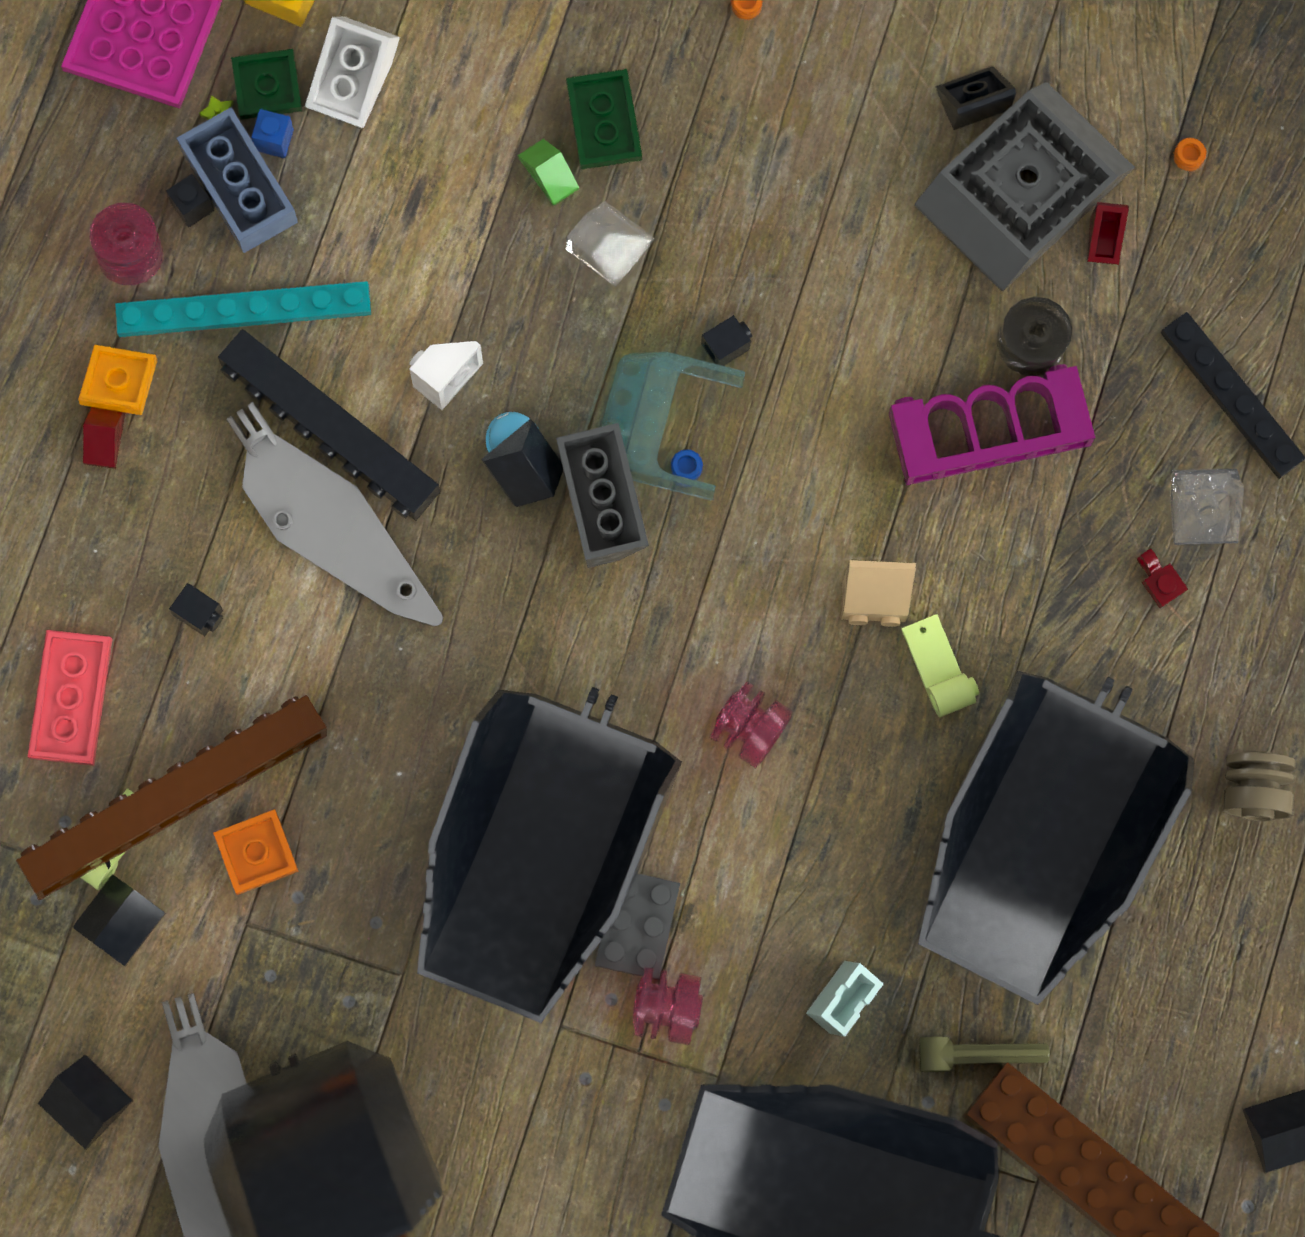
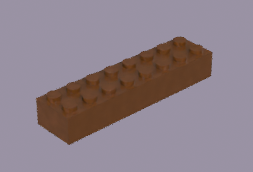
M1008 1062L1000 1067L962 1116L984 1135L997 1141L998 1146L1109 1237L1220 1236L1212 1227Z

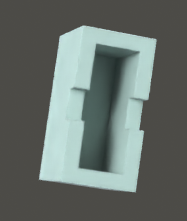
M844 961L806 1014L829 1034L845 1037L861 1016L859 1014L865 1005H869L884 983L861 963Z

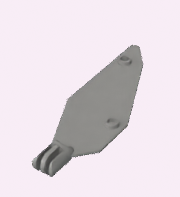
M253 402L247 406L262 427V430L258 431L243 409L237 411L239 418L251 434V437L248 439L232 416L226 419L247 450L242 488L279 542L393 614L431 626H438L442 623L443 616L357 486L274 434ZM406 585L412 587V593L409 596H403L401 592L402 588Z
M191 993L187 995L196 1024L194 1027L189 1025L181 997L174 998L183 1028L180 1031L176 1029L174 1016L168 1000L162 1002L173 1043L158 1147L184 1237H231L208 1168L204 1150V1137L222 1094L246 1084L238 1053L205 1032L195 995Z

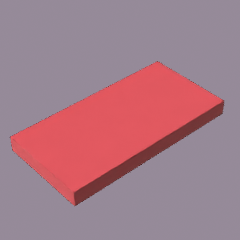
M46 630L28 750L29 759L94 766L112 646L111 637Z

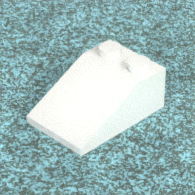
M344 16L332 17L305 107L364 128L391 68L400 37Z

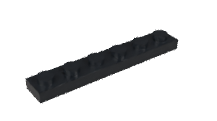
M1185 312L1162 329L1161 335L1278 479H1281L1305 460L1303 453L1188 312Z

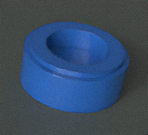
M681 450L673 456L671 473L676 480L682 483H691L697 480L702 473L703 462L695 451Z

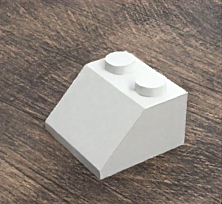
M476 341L435 344L430 345L425 351L420 350L410 362L411 367L409 369L413 387L443 410L482 366L481 345Z

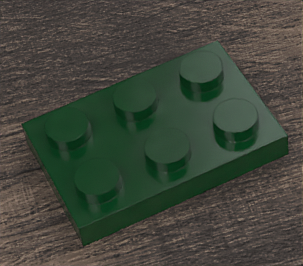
M628 69L566 78L580 169L642 161V151Z

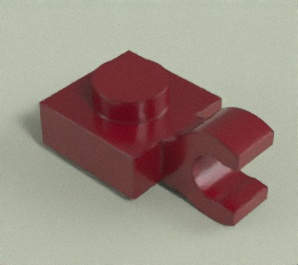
M1151 548L1137 558L1138 563L1149 576L1142 584L1159 608H1162L1188 590L1170 563L1163 568L1161 567L1158 557Z

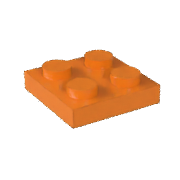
M275 809L213 833L236 895L299 872Z

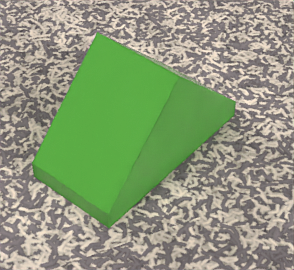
M545 139L540 140L518 155L521 163L553 206L579 189L561 151Z

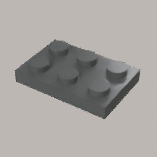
M637 874L618 918L600 941L595 967L659 980L680 883Z

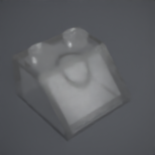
M1237 469L1173 470L1170 498L1175 545L1238 543L1244 487Z

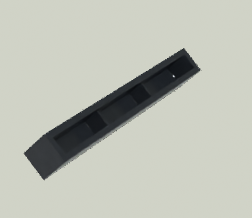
M243 328L218 356L222 366L220 371L233 382L237 379L246 385L244 390L258 402L261 399L265 400L271 405L269 410L282 421L285 418L295 424L293 429L305 440H308L310 437L320 444L317 448L331 460L334 457L344 463L342 468L354 479H357L359 476L369 483L367 488L378 498L382 499L385 496L393 502L391 507L403 518L406 519L409 515L417 521L439 495L440 487L437 482Z

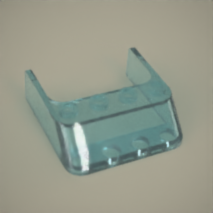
M670 352L630 353L625 355L618 363L601 427L619 423L633 481L713 500L716 489L715 485L663 471L657 461L658 452L677 381L681 373L743 388L746 372Z

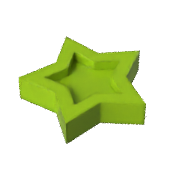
M211 95L209 106L199 112V116L209 120L232 108L233 100L220 102Z

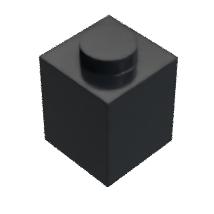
M193 174L166 190L171 205L188 228L214 211L209 196Z
M733 315L702 334L701 345L717 369H720L750 350L752 334L748 326L743 321L739 323Z
M189 583L186 584L169 608L174 617L203 636H206L209 630L215 631L223 619L221 605Z

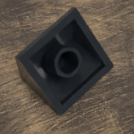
M994 66L936 86L937 93L953 130L1006 112L1012 106L1016 96L1015 87Z
M531 419L481 459L515 507L554 497L564 470L562 462Z
M112 874L72 928L126 966L166 913Z
M84 1055L55 1077L38 1104L87 1150L133 1100L87 1055Z
M1305 1089L1242 1109L1264 1173L1305 1161Z

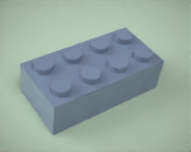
M232 108L177 137L181 152L243 253L298 223L294 208Z

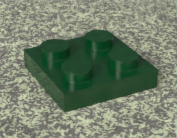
M293 49L231 57L240 120L257 118L260 109L278 114L302 112Z

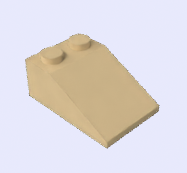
M850 560L842 581L841 620H849V624L866 625L868 621H881V625L887 627L900 626V622H906L909 614L916 563Z

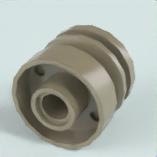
M1248 751L1226 756V765L1233 770H1228L1225 773V778L1240 784V786L1224 790V813L1251 821H1273L1293 816L1294 794L1280 789V786L1290 785L1295 782V776L1287 773L1296 769V760L1294 758L1267 751Z

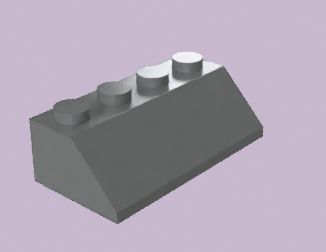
M619 423L556 438L587 567L591 568L616 562L648 547L649 544Z

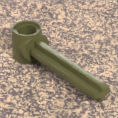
M949 1037L919 1038L920 1072H949L953 1068V1064L1047 1063L1050 1059V1050L1046 1043L953 1044Z

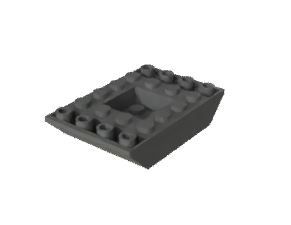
M1045 82L1027 91L936 176L915 202L914 206L1003 292L1086 215L1097 202L1101 201L1131 173L1135 166L1051 85ZM1023 170H1031L1036 174L1037 180L1033 183H1026L1021 179L1020 173Z

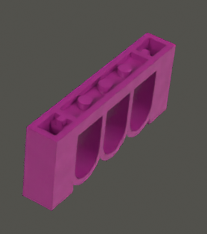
M1066 364L1056 365L1049 368V372H1046L1043 378L1039 376L1024 377L1011 387L1009 393L995 385H984L975 389L968 396L966 403L961 398L951 394L936 396L925 407L922 399L913 400V397H905L896 400L895 404L891 405L888 415L906 486L1091 446L1095 440V434L1077 366L1067 368ZM1024 391H1033L1039 393L1045 399L1055 434L1024 440L1015 406L1017 394ZM981 400L996 402L1005 414L1012 443L981 449L971 407ZM939 409H947L954 412L962 423L969 452L937 459L928 424V416Z

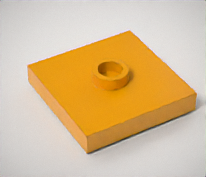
M94 344L78 398L79 404L142 415L158 361L157 356Z

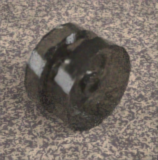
M1030 297L1020 300L1010 308L998 333L997 347L1002 360L1010 369L1021 375L1038 376L1049 372V368L1060 363L1071 342L1072 325L1069 315L1059 304L1048 298Z

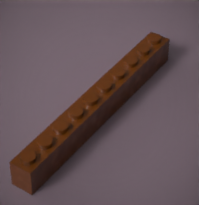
M305 695L300 699L296 696L287 700L281 705L282 709L274 714H262L253 721L251 727L244 731L241 729L232 731L224 738L225 741L215 747L209 745L202 748L196 753V758L186 764L184 761L174 764L167 770L168 774L157 780L150 778L138 786V791L128 797L126 794L116 797L109 803L110 807L99 813L92 811L79 820L80 824L69 830L67 827L53 833L50 836L51 840L40 847L38 844H35L22 851L21 857L16 861L38 900H42L326 737L327 727L308 696Z

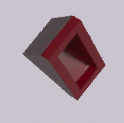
M1097 202L1090 217L1088 262L1119 265L1129 205Z
M91 407L83 423L84 465L116 469L125 412Z

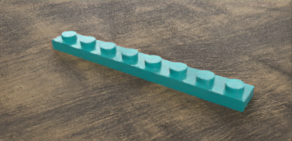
M368 281L115 303L117 334L119 337L371 315Z

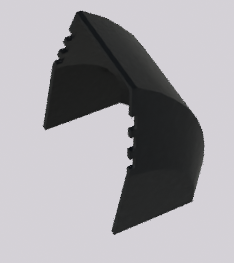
M1017 670L967 769L946 816L918 944L1036 1005L1043 1001L1066 976L1069 969L1078 960L1080 961L1096 940L1102 937L1110 929L1111 924L1130 907L1192 792L1195 759L1167 737L1121 715L1131 695L1132 688L1126 686L1122 689L1113 710L1102 705L1114 685V679L1110 677L1106 678L1095 701L1049 678Z
M595 687L591 688L582 712L537 694L498 690L472 721L429 841L428 853L430 855L429 866L426 870L425 882L427 883L426 899L423 903L424 921L423 931L420 936L417 974L539 1023L543 1022L608 929L618 918L646 855L682 764V761L658 742L609 723L618 696L611 694L607 699L601 719L590 716L593 706L599 697V689Z
M345 1041L300 1061L295 1053L288 1057L290 1065L282 1069L277 1062L269 1065L270 1074L222 1094L204 1137V1150L212 1182L231 1237H399L413 1231L422 1220L421 1216L429 1212L428 1207L433 1206L437 1202L436 1199L443 1195L440 1175L392 1060L389 1057Z
M701 1084L661 1216L694 1237H1003L985 1231L999 1181L998 1142L955 1118L834 1085L742 1086L740 1084Z

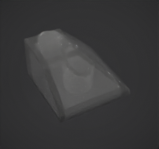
M604 201L586 213L566 237V250L616 287L651 245L654 237Z

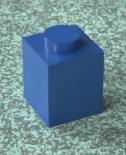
M262 109L259 110L251 136L252 142L259 152L286 158L294 131L290 116Z

